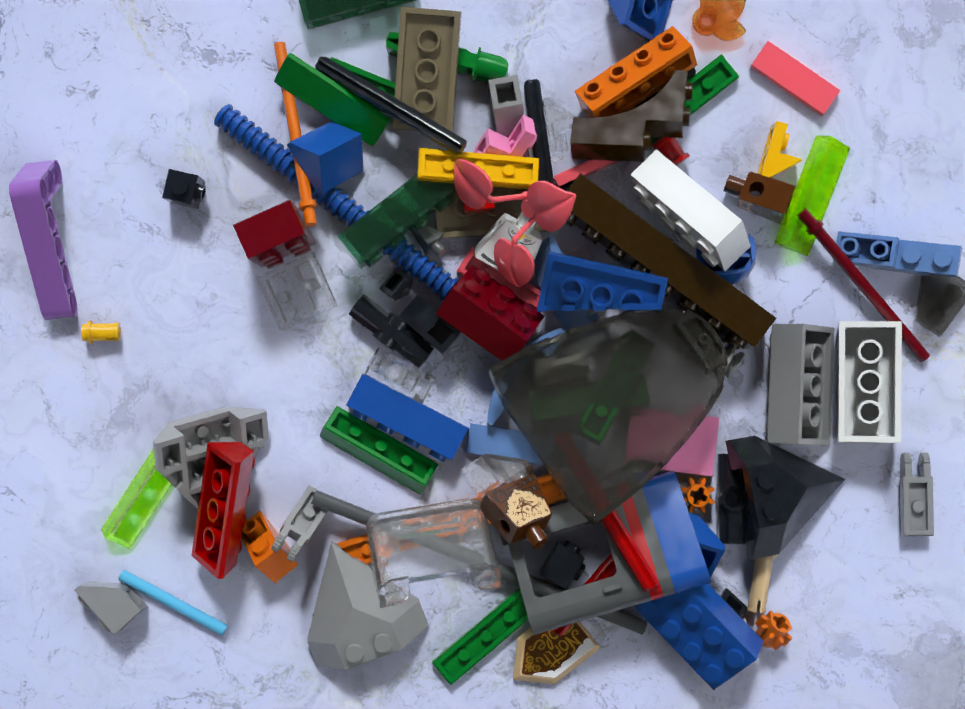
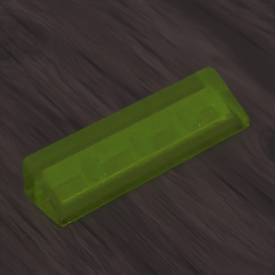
M817 135L815 137L776 237V244L809 256L815 236L813 234L809 235L806 232L807 227L798 218L797 214L804 208H807L816 220H823L850 147L832 136Z
M154 448L101 528L105 538L128 549H131L172 485L156 470Z

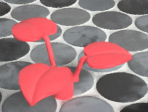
M465 159L455 160V188L459 198L470 208L480 209L485 206L486 201L496 203L523 200L521 210L530 219L512 237L511 242L505 238L499 239L494 246L493 254L495 264L504 278L515 286H524V284L532 279L535 264L530 252L524 246L517 244L519 238L536 221L546 231L555 232L566 223L572 212L576 194L562 190L546 181H536L530 185L528 192L493 197L490 195L493 191V183L483 169Z

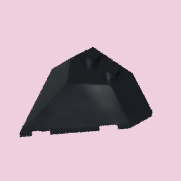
M757 436L725 441L731 470L742 469L754 526V528L744 530L749 560L780 554L845 480Z

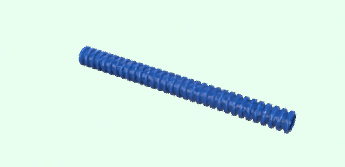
M231 104L222 107L214 119V125L216 127L221 126V130L224 133L229 132V137L236 138V142L239 144L243 143V147L246 150L250 148V152L253 155L258 154L259 160H265L267 166L272 165V169L275 172L280 171L279 175L281 177L286 176L289 183L294 182V186L298 189L294 159L289 149L284 150V145L281 143L277 144V140L274 137L270 139V135L267 132L262 133V128L259 126L255 127L253 121L248 122V118L245 115L240 116L241 112L233 110ZM310 182L312 198L316 199L318 205L323 204V209L326 211L330 210V214L333 217L337 215L340 222L345 221L346 227H353L352 231L354 233L359 232L362 239L366 237L368 239L367 243L375 244L374 248L376 250L381 249L384 256L388 254L390 256L389 260L397 261L396 265L398 267L402 265L406 273L410 271L411 277H418V282L421 284L424 282L427 289L432 288L435 295L440 294L441 300L447 297L451 289L459 281L457 278L452 279L451 273L443 272V267L438 268L435 261L430 262L427 255L422 256V251H416L413 244L409 246L405 238L403 240L400 239L399 233H392L393 229L391 227L387 229L384 222L379 223L378 217L370 216L371 212L369 210L365 212L362 205L357 206V201L354 199L350 200L347 193L343 195L340 188H333L319 196Z

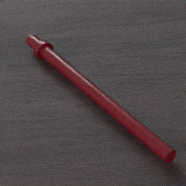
M807 208L801 210L797 216L807 227L806 232L809 235L813 234L880 315L886 321H901L822 227L824 223L820 219L816 220ZM902 322V341L920 362L925 361L929 358L930 354Z

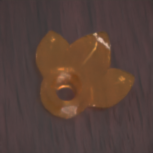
M700 0V8L695 11L692 17L694 30L703 36L714 34L723 41L740 38L746 33V30L737 20L743 12L746 0ZM704 17L709 18L711 25H703L701 19Z

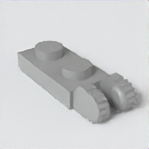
M901 453V536H934L933 477L931 476L929 453H920L918 457L920 476H912V458L910 453Z
M310 485L283 523L280 533L271 547V550L275 552L280 550L287 536L297 541L290 549L287 557L292 562L301 551L303 545H307L328 510L311 504L317 489Z

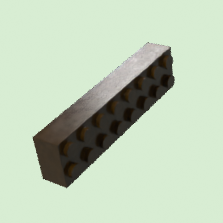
M581 173L567 190L568 192L575 193L576 199L572 212L565 223L569 227L573 225L583 230L581 235L594 245L597 242L607 248L605 253L617 262H620L622 259L631 266L629 269L669 278L665 297L671 295L678 301L676 305L685 313L691 315L693 312L701 317L700 323L705 325L708 330L713 332L716 330L720 331L726 336L724 338L726 343L733 345L736 350H739V348L748 349L756 347L776 320L775 316Z

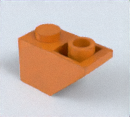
M258 511L246 520L242 528L241 538L255 567L276 583L297 567L298 563L296 559L293 562L287 559L290 548L286 542L277 552L271 550L279 533L261 511Z

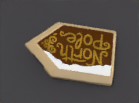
M581 622L573 623L562 636H558L552 630L534 635L530 627L517 638L513 680L555 685L601 647Z

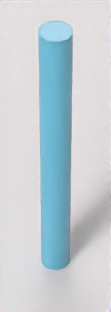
M123 570L118 578L119 581L223 636L228 627L227 624L126 570Z

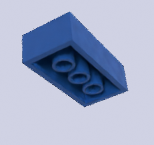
M709 584L633 606L713 690L756 661L764 642Z

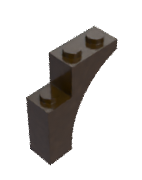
M675 70L669 82L658 94L634 109L606 117H573L570 138L572 158L644 162L645 150H651L652 137L683 138L684 126H690L691 109L686 108V102L692 101L693 83H688L687 71Z

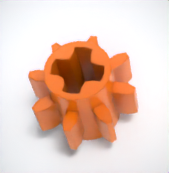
M688 477L689 484L686 487L680 486L685 503H689L687 507L688 512L692 513L694 508L698 507L702 513H705L704 506L707 503H715L713 499H710V493L715 488H706L704 486L706 483L705 478L701 477L699 482L695 483L691 477ZM699 489V492L703 494L702 499H695L694 501L690 493L692 490L697 491Z
M769 611L766 616L762 614L756 620L755 624L759 628L755 633L764 641L762 644L764 647H773L774 650H778L781 646H786L792 640L791 635L788 634L792 626L788 618L783 614Z

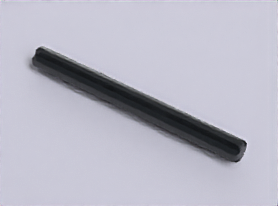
M322 56L318 59L315 69L337 84L455 155L462 154L467 142L462 137L333 60Z

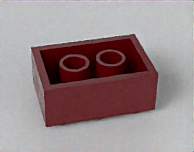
M291 200L233 225L247 258L261 267L267 266L268 269L283 264V258L291 254L298 257L310 252V246L316 244L309 227H305L302 211Z
M474 265L454 285L436 312V315L508 366L512 364L545 317L540 312H537V308L534 305L526 303L516 296L510 288L502 286L492 279L485 270Z

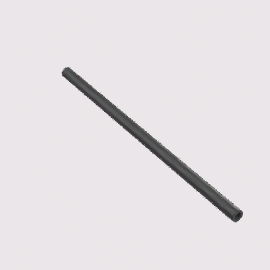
M316 490L311 502L315 506L519 586L516 571L513 567ZM530 575L535 593L547 596L566 590L561 586ZM621 610L597 616L643 635L647 627V620Z

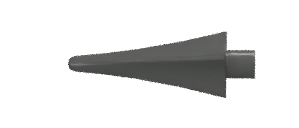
M389 199V203L405 222L425 255L433 251L438 257L443 256L447 251L440 242L444 234L415 216L396 199Z

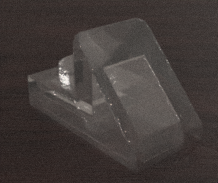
M543 98L551 162L563 160L564 152L568 151L566 133L561 134L560 131L572 129L573 117L576 116L551 98Z

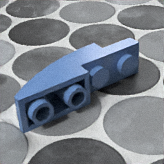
M838 231L836 244L852 263L857 266L924 276L931 274L958 277L962 246L900 240L898 237Z

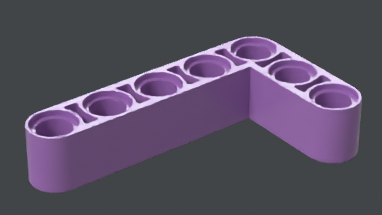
M57 160L26 163L9 184V195L40 311L45 320L75 317L77 315L76 296L51 199L62 184L61 168Z

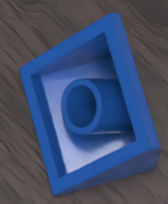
M333 121L287 144L319 196L363 172L362 134Z

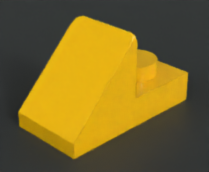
M776 121L770 127L758 174L772 178L802 161L800 158L780 153V151H785L790 134L786 133L788 124Z

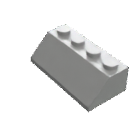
M772 324V332L770 334L771 357L768 367L770 382L767 402L769 404L768 422L766 424L767 442L797 445H830L834 327L810 324Z

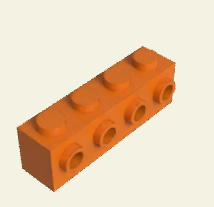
M674 26L670 27L575 90L581 109L589 118L606 117L629 111L664 88L675 70L688 72L698 65L693 46Z

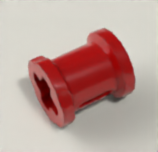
M663 137L652 145L654 150L658 149L662 155L676 166L690 157L688 152L684 153L676 138Z

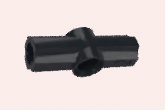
M364 294L349 312V315L362 326L369 329L376 339L392 351L396 350L418 368L422 366L434 350L427 341L412 332L410 326L393 313L386 312Z
M718 454V492L715 497L716 505L718 506V538L723 544H745V506L748 497L745 492L742 469L731 470L728 454ZM728 491H733L737 495L738 500L734 507L728 506L725 502V495Z

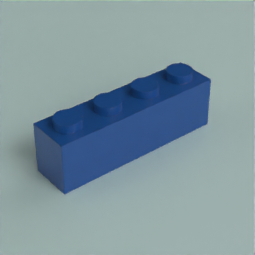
M363 373L346 406L352 408L350 414L363 421H366L368 417L377 421L376 427L390 435L394 431L404 435L402 441L417 449L420 444L431 449L429 455L442 462H445L446 458L453 460L469 429L465 425Z

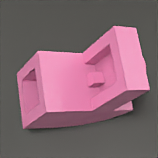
M522 115L509 137L487 128L473 153L530 157L529 149L533 147L537 138L533 119Z

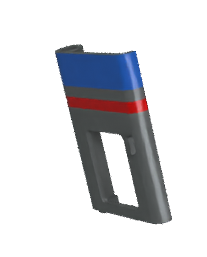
M674 470L604 491L659 581L658 586L649 592L643 591L604 525L603 527L617 570L616 574L612 577L544 597L535 596L522 550L523 544L528 542V540L524 538L517 542L509 543L500 534L503 546H509L527 616L534 635L711 583ZM583 497L550 507L552 517L543 531L548 536L595 521L602 523L588 498Z

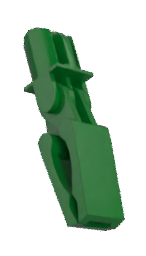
M389 32L386 38L387 52L397 57L399 33ZM459 47L457 74L472 75V83H474V80L488 83V80L508 76L509 64L503 57L482 52L480 47L477 54L470 53L467 49Z

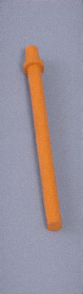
M285 42L274 44L278 72L287 57ZM281 87L291 142L302 136L295 96ZM293 156L301 199L298 203L299 210L303 211L305 227H313L317 225L315 215L317 203L312 198L309 179Z

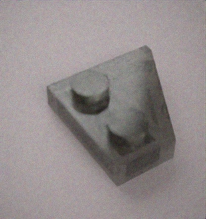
M921 275L914 321L938 337L942 336L965 304V280L959 276Z

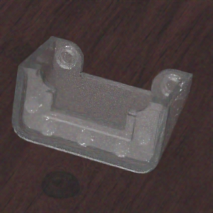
M467 498L374 514L368 519L366 534L369 563L380 608L396 606L405 602L410 595L409 583L470 573L472 585L477 589L488 590L502 587L501 572L488 519L480 508L482 503L480 500Z

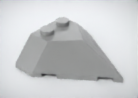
M221 407L169 422L153 441L156 470L198 509L208 442H242L254 451L255 458L260 447L264 448L269 439L267 411L264 409Z
M331 541L307 637V643L317 667L347 670L402 650L429 626L419 599L410 592L406 593L397 587L393 581L357 557L353 558L341 550L339 545Z

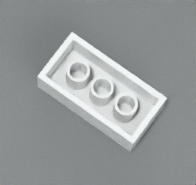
M655 150L630 174L635 184L633 190L641 198L639 202L643 208L651 214L655 211L661 216L659 218L660 221L670 231L676 229L681 233L680 238L691 249L696 246L702 251L701 256L712 267L718 265L726 271L751 247L743 221L658 150Z
M839 321L838 442L901 443L902 321Z

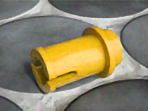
M88 321L87 324H82L81 327L82 341H88L89 344H93L94 341H120V323L93 324V321Z

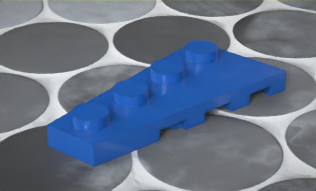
M549 252L537 312L593 309V311H605V309L661 310L669 278Z

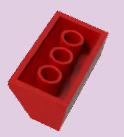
M208 442L191 556L217 579H224L237 565L238 554L242 549L241 535L243 525L246 522L245 508L247 497L250 495L251 469L255 464L254 451L242 442Z

